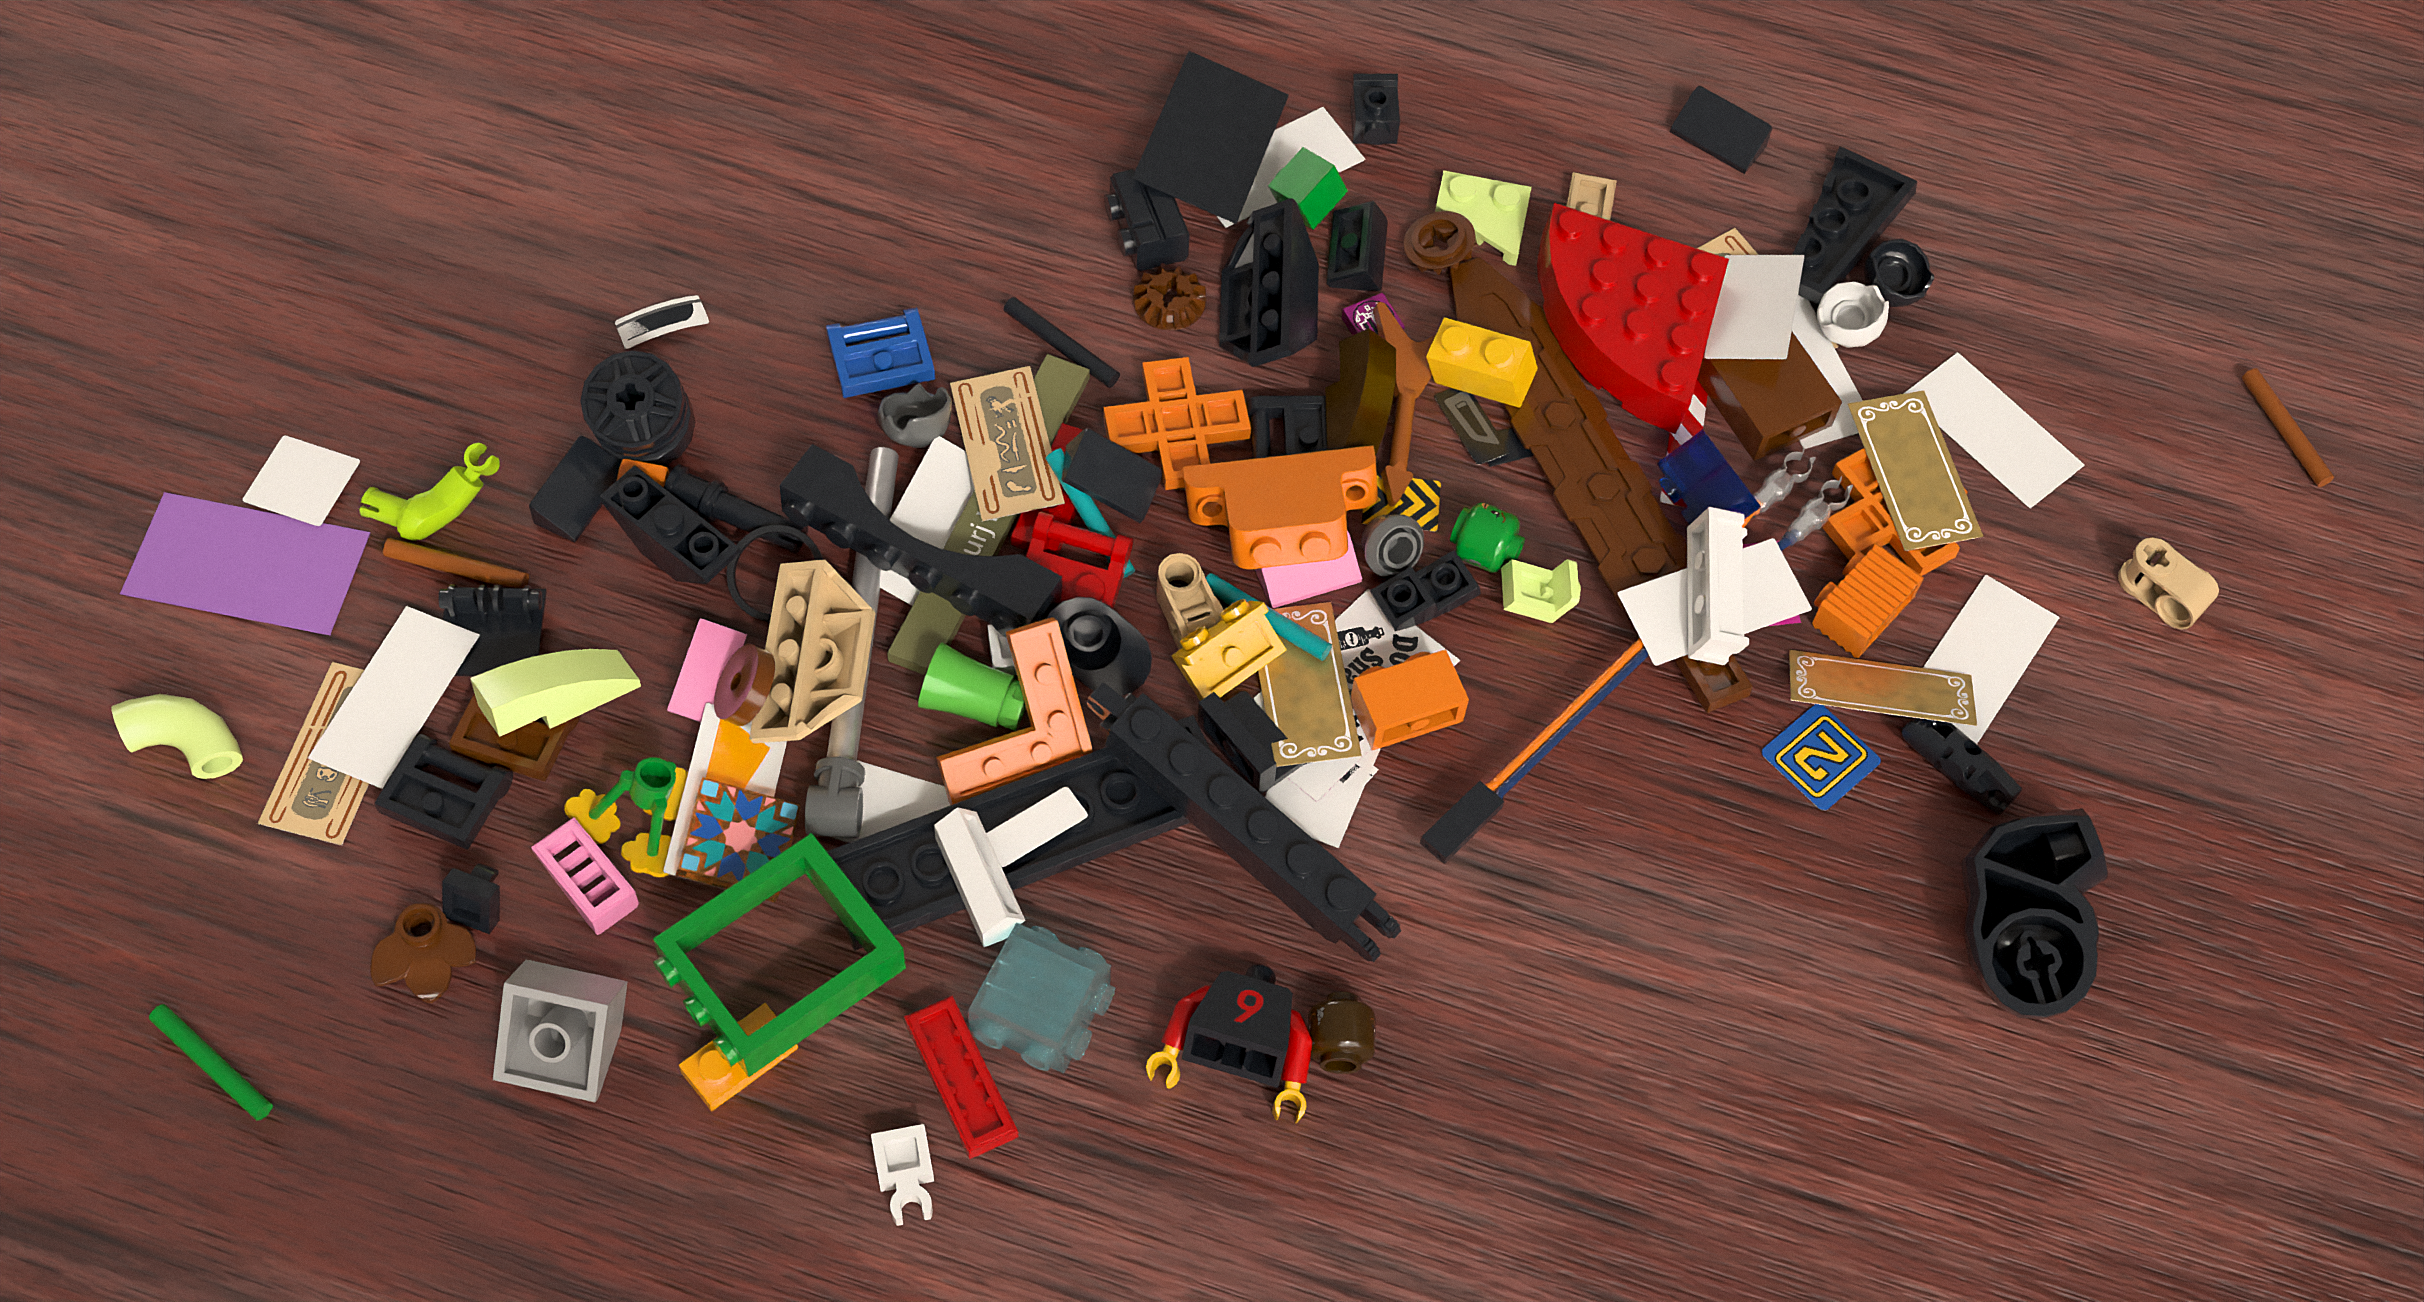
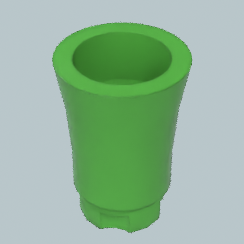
M943 642L939 644L934 653L918 700V708L955 714L993 727H997L999 724L1015 731L1020 725L1026 705L1019 681L1014 680V675L999 671L967 657Z

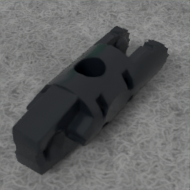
M1916 718L1902 727V737L1909 745H1912L1918 753L1966 794L1997 814H2001L2020 794L2022 788L2001 765L1952 723Z

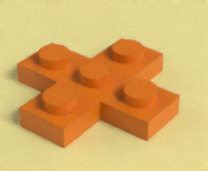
M1189 357L1143 362L1142 375L1148 402L1103 407L1107 439L1134 454L1158 451L1165 490L1185 488L1183 467L1210 464L1207 444L1250 439L1251 426L1243 390L1196 395Z
M1865 448L1835 463L1832 475L1838 481L1842 476L1840 484L1845 490L1847 486L1853 485L1850 496L1856 503L1828 517L1823 529L1849 561L1859 551L1867 555L1875 544H1879L1882 547L1890 543L1904 562L1923 576L1956 557L1960 549L1956 542L1904 551Z

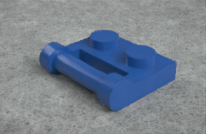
M917 307L903 310V315L844 327H841L840 323L825 326L843 398L935 380L934 365ZM903 333H907V334H908V335H903V336H898V337L888 338V339H884V340H879V341H874V342H869V343H864V344H859V345H854V346L846 347V345H848V344H853V343H858V342H863V341H868V340H873V339H878V338H883V337H888V336H893V335H898V334H903Z

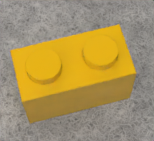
M1445 317L1426 356L1436 384L1521 408L1538 369L1531 342Z

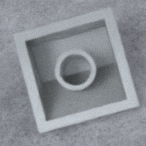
M525 960L504 982L493 1080L596 1102L600 1096L622 1029L628 981Z

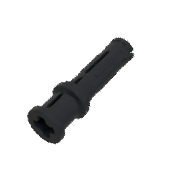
M682 464L674 467L665 482L664 489L692 511L698 513L706 522H714L718 519L748 533L764 526L785 525L796 528L806 535L808 534V526H799L789 518L728 493V487L725 486L724 482L714 480L711 483L689 473L688 467ZM773 533L760 537L790 550L793 554H797L804 544L799 538L784 533Z

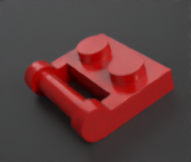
M1040 512L1034 524L1026 558L1062 576L1061 602L1074 597H1091L1108 604L1114 609L1131 555L1133 538L1118 534L1117 538L1109 537L1057 522L1054 515ZM1050 539L1111 557L1108 570L1047 553Z

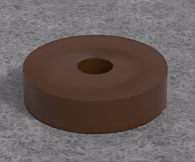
M746 644L732 655L720 676L715 692L714 711L719 719L736 726H744L759 713L769 695L775 675V659L771 652L753 644Z

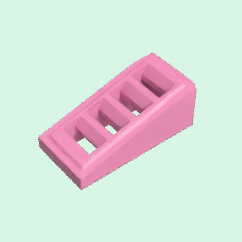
M574 817L531 847L534 854L597 935L603 933L638 907L639 902L634 889ZM576 840L580 844L578 849L561 861L557 862L553 858V856ZM590 857L593 861L571 878L567 875L569 871ZM600 875L605 877L604 881L586 894L580 891ZM614 891L616 892V893H614L612 896H610L609 898H607L605 901H603L602 903H600L598 906H596V907L594 908V906H595L596 904H598V903L601 902L603 899H605L606 897H608V896H609L610 894H612Z

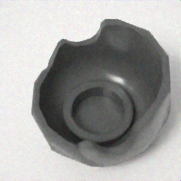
M916 384L908 393H894L883 398L877 412V420L882 431L894 442L912 448L926 447L932 444L933 440L937 437L944 436L951 420L952 399L944 387L938 388L936 394L933 395L928 393L921 384Z

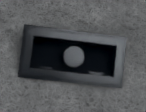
M1699 85L1692 92L1670 128V133L1743 174L1749 170L1767 147L1772 132V126L1769 123Z
M1374 201L1333 211L1326 282L1329 287L1370 292L1382 290L1388 221Z
M1084 429L1066 445L1062 481L1138 523L1145 519L1161 480L1162 469L1093 430Z
M580 435L530 502L529 509L534 524L575 543L603 505L600 495L617 481L621 463L607 454L605 450L592 440Z

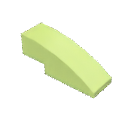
M608 649L570 650L533 656L499 666L470 678L478 706L499 737L541 717L551 729L641 687L639 678L619 651Z

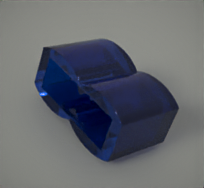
M1703 429L1656 463L1665 475L1658 480L1661 487L1674 504L1683 499L1688 506L1681 514L1689 525L1708 507L1744 514V519L1761 508L1760 504Z

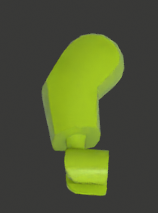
M474 443L466 449L464 454L467 468L462 466L453 467L431 490L417 494L408 500L380 491L376 487L368 488L361 499V503L368 504L370 507L360 506V514L363 517L372 518L397 527L400 536L404 539L423 540L453 521L465 510L483 487V482L479 476H489L496 473L500 467L499 458L491 455L485 464L479 466L478 459L486 451L487 446L482 443Z

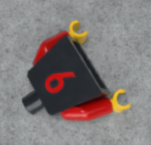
M1252 965L1247 969L1245 976L1230 971L1220 972L1212 986L1204 985L1177 1002L1161 1042L1165 1043L1163 1051L1156 1052L1147 1061L1146 1069L1150 1081L1154 1077L1156 1068L1162 1064H1167L1172 1067V1070L1167 1077L1166 1086L1167 1088L1174 1087L1180 1078V1069L1176 1058L1179 1051L1182 1050L1181 1060L1278 1088L1280 1080H1285L1284 1091L1280 1092L1272 1106V1114L1275 1120H1278L1281 1109L1280 1103L1284 1100H1291L1298 1107L1295 1123H1298L1306 1110V1100L1300 1093L1301 1083H1307L1312 1038L1301 1013L1292 1009L1293 993L1286 987L1275 985L1276 975L1270 968L1264 965Z

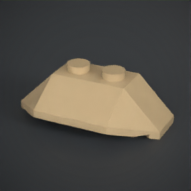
M826 560L780 564L765 650L771 652L774 656L775 675L771 690L763 707L752 720L749 739L753 743L801 740L862 701L876 613Z

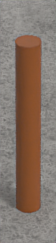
M2258 368L2247 371L2241 379L2317 487H2323L2334 479V475Z
M388 538L383 548V555L385 557L494 585H502L505 588H524L525 585H528L529 574L522 571L393 538Z

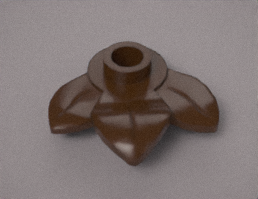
M425 903L410 905L398 917L395 924V932L376 945L370 965L372 981L375 986H383L405 979L407 987L417 998L427 1003H433L448 989L452 978V967L469 966L476 962L475 941L470 932L464 927L448 923L445 914L438 907ZM423 925L432 927L431 931L421 937L414 936L418 927Z

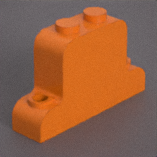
M1374 446L1183 467L1189 519L1193 523L1203 526H1227L1229 529L1232 560L1236 566L1243 569L1322 562L1343 557L1348 551L1346 511L1366 508L1374 504L1378 499Z

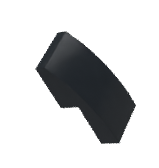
M1453 550L1416 573L1412 567L1407 568L1370 590V593L1396 632L1449 612L1479 596L1481 591L1461 558Z

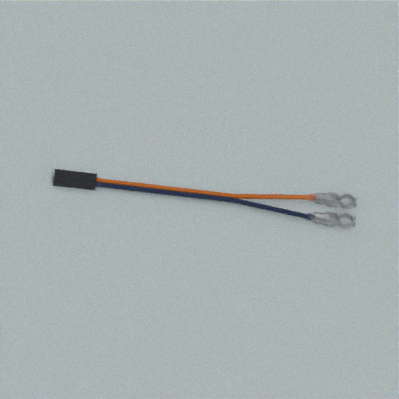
M1805 448L1802 452L1789 453L1785 457L1782 468L1772 471L1764 479L1762 487L1752 495L1749 504L1744 508V524L1742 528L1746 526L1751 518H1755L1759 513L1766 512L1775 502L1783 501L1790 494L1794 482L1805 481L1811 472L1812 464L1816 457L1810 458L1807 465V473L1793 474L1791 476L1786 472V462L1789 460H1801ZM1842 476L1839 481L1830 480L1824 483L1819 496L1809 500L1801 508L1799 516L1789 525L1782 539L1777 542L1780 550L1783 551L1788 546L1792 547L1796 542L1803 541L1812 531L1820 530L1827 523L1831 511H1839L1845 507L1853 485L1847 486L1844 493V502H1832L1828 505L1823 501V490L1827 488L1837 489ZM1639 638L1489 783L1484 784L1479 781L1421 836L1420 844L1443 864L1451 859L1503 808L1505 802L1503 800L1504 795L1649 656L1641 639Z

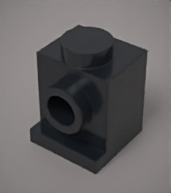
M1398 74L1353 75L1350 99L1353 144H1397L1400 126Z

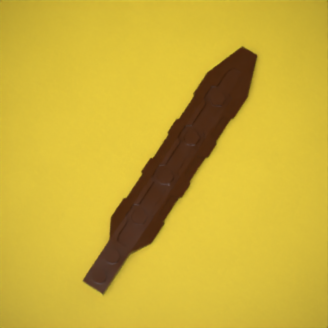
M1481 257L1459 264L1458 270L1450 267L1449 274L1457 321L1531 342L1538 369L1521 408L1505 403L1502 404L1511 417L1510 425L1523 447L1531 450L1555 490L1553 497L1568 521L1574 522L1598 562L1597 570L1619 607L1626 611L1618 596V592L1688 568L1686 540L1682 535L1676 534L1650 492L1652 486L1638 463L1631 461L1606 420L1608 414L1595 393L1587 390L1568 357L1562 351L1547 322L1543 309ZM1688 654L1674 659L1706 713L1750 696L1753 686L1733 654L1729 656V662L1725 665L1690 659Z

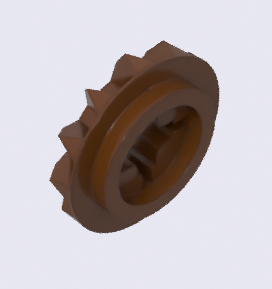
M1451 211L1433 212L1419 218L1410 226L1404 238V250L1409 263L1416 264L1421 273L1428 269H1433L1438 275H1440L1443 268L1450 266L1458 270L1460 261L1471 259L1472 248L1477 245L1472 223L1465 216ZM1433 236L1447 243L1448 249L1441 250L1438 246H1434Z
M1160 265L1156 272L1152 274L1143 273L1140 283L1134 286L1133 304L1138 316L1148 325L1161 330H1180L1194 324L1204 313L1206 289L1205 286H1201L1198 282L1196 273L1188 275L1182 271L1180 265L1175 270H1164ZM1175 288L1177 297H1174L1172 302H1169L1167 308L1164 307L1163 295H1166L1168 289Z

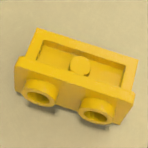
M1240 599L1220 613L1223 620L1208 630L1205 626L1200 627L1180 641L1183 648L1171 656L1200 701L1213 692L1220 698L1286 651L1283 643L1264 615L1269 611L1264 602H1247L1245 599Z

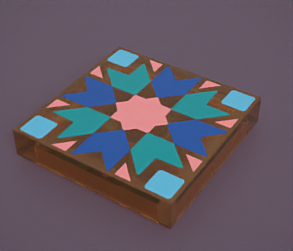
M702 777L675 875L723 889L730 888L791 847L801 804ZM780 891L766 900L776 902Z

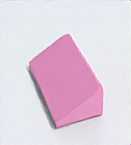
M1348 530V551L1339 559L1255 569L1272 609L1362 581Z

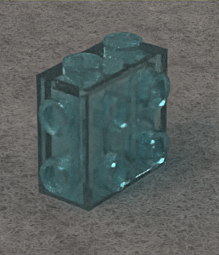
M1016 922L968 1010L970 1031L974 1032V1036L980 1042L991 1048L1001 1049L1002 1046H1005L1020 1053L1022 1059L1034 1068L1043 1071L1053 1068L1064 1074L1072 1058L1079 1061L1084 1055L1092 1036V1031L1087 1029L1095 1014L1103 1016L1113 999L1115 987L1110 985L1111 965L1107 964L1100 954L1089 948L1079 947L1076 950L1059 942L1056 935L1045 928L1032 926L1030 929Z

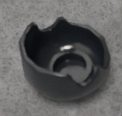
M1902 238L1880 243L1869 254L1864 266L1866 286H1878L1884 300L1889 301L1890 307H1905L1919 301L1926 296V292L1934 280V274L1930 271L1928 257L1917 244Z

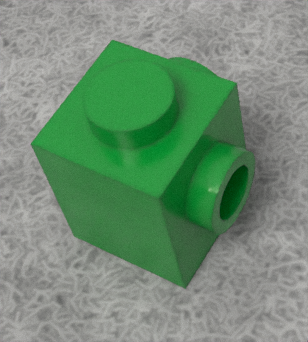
M1302 147L1289 163L1279 170L1275 178L1268 185L1277 203L1290 198L1297 202L1305 226L1312 230L1317 227L1348 192L1335 165L1305 147Z

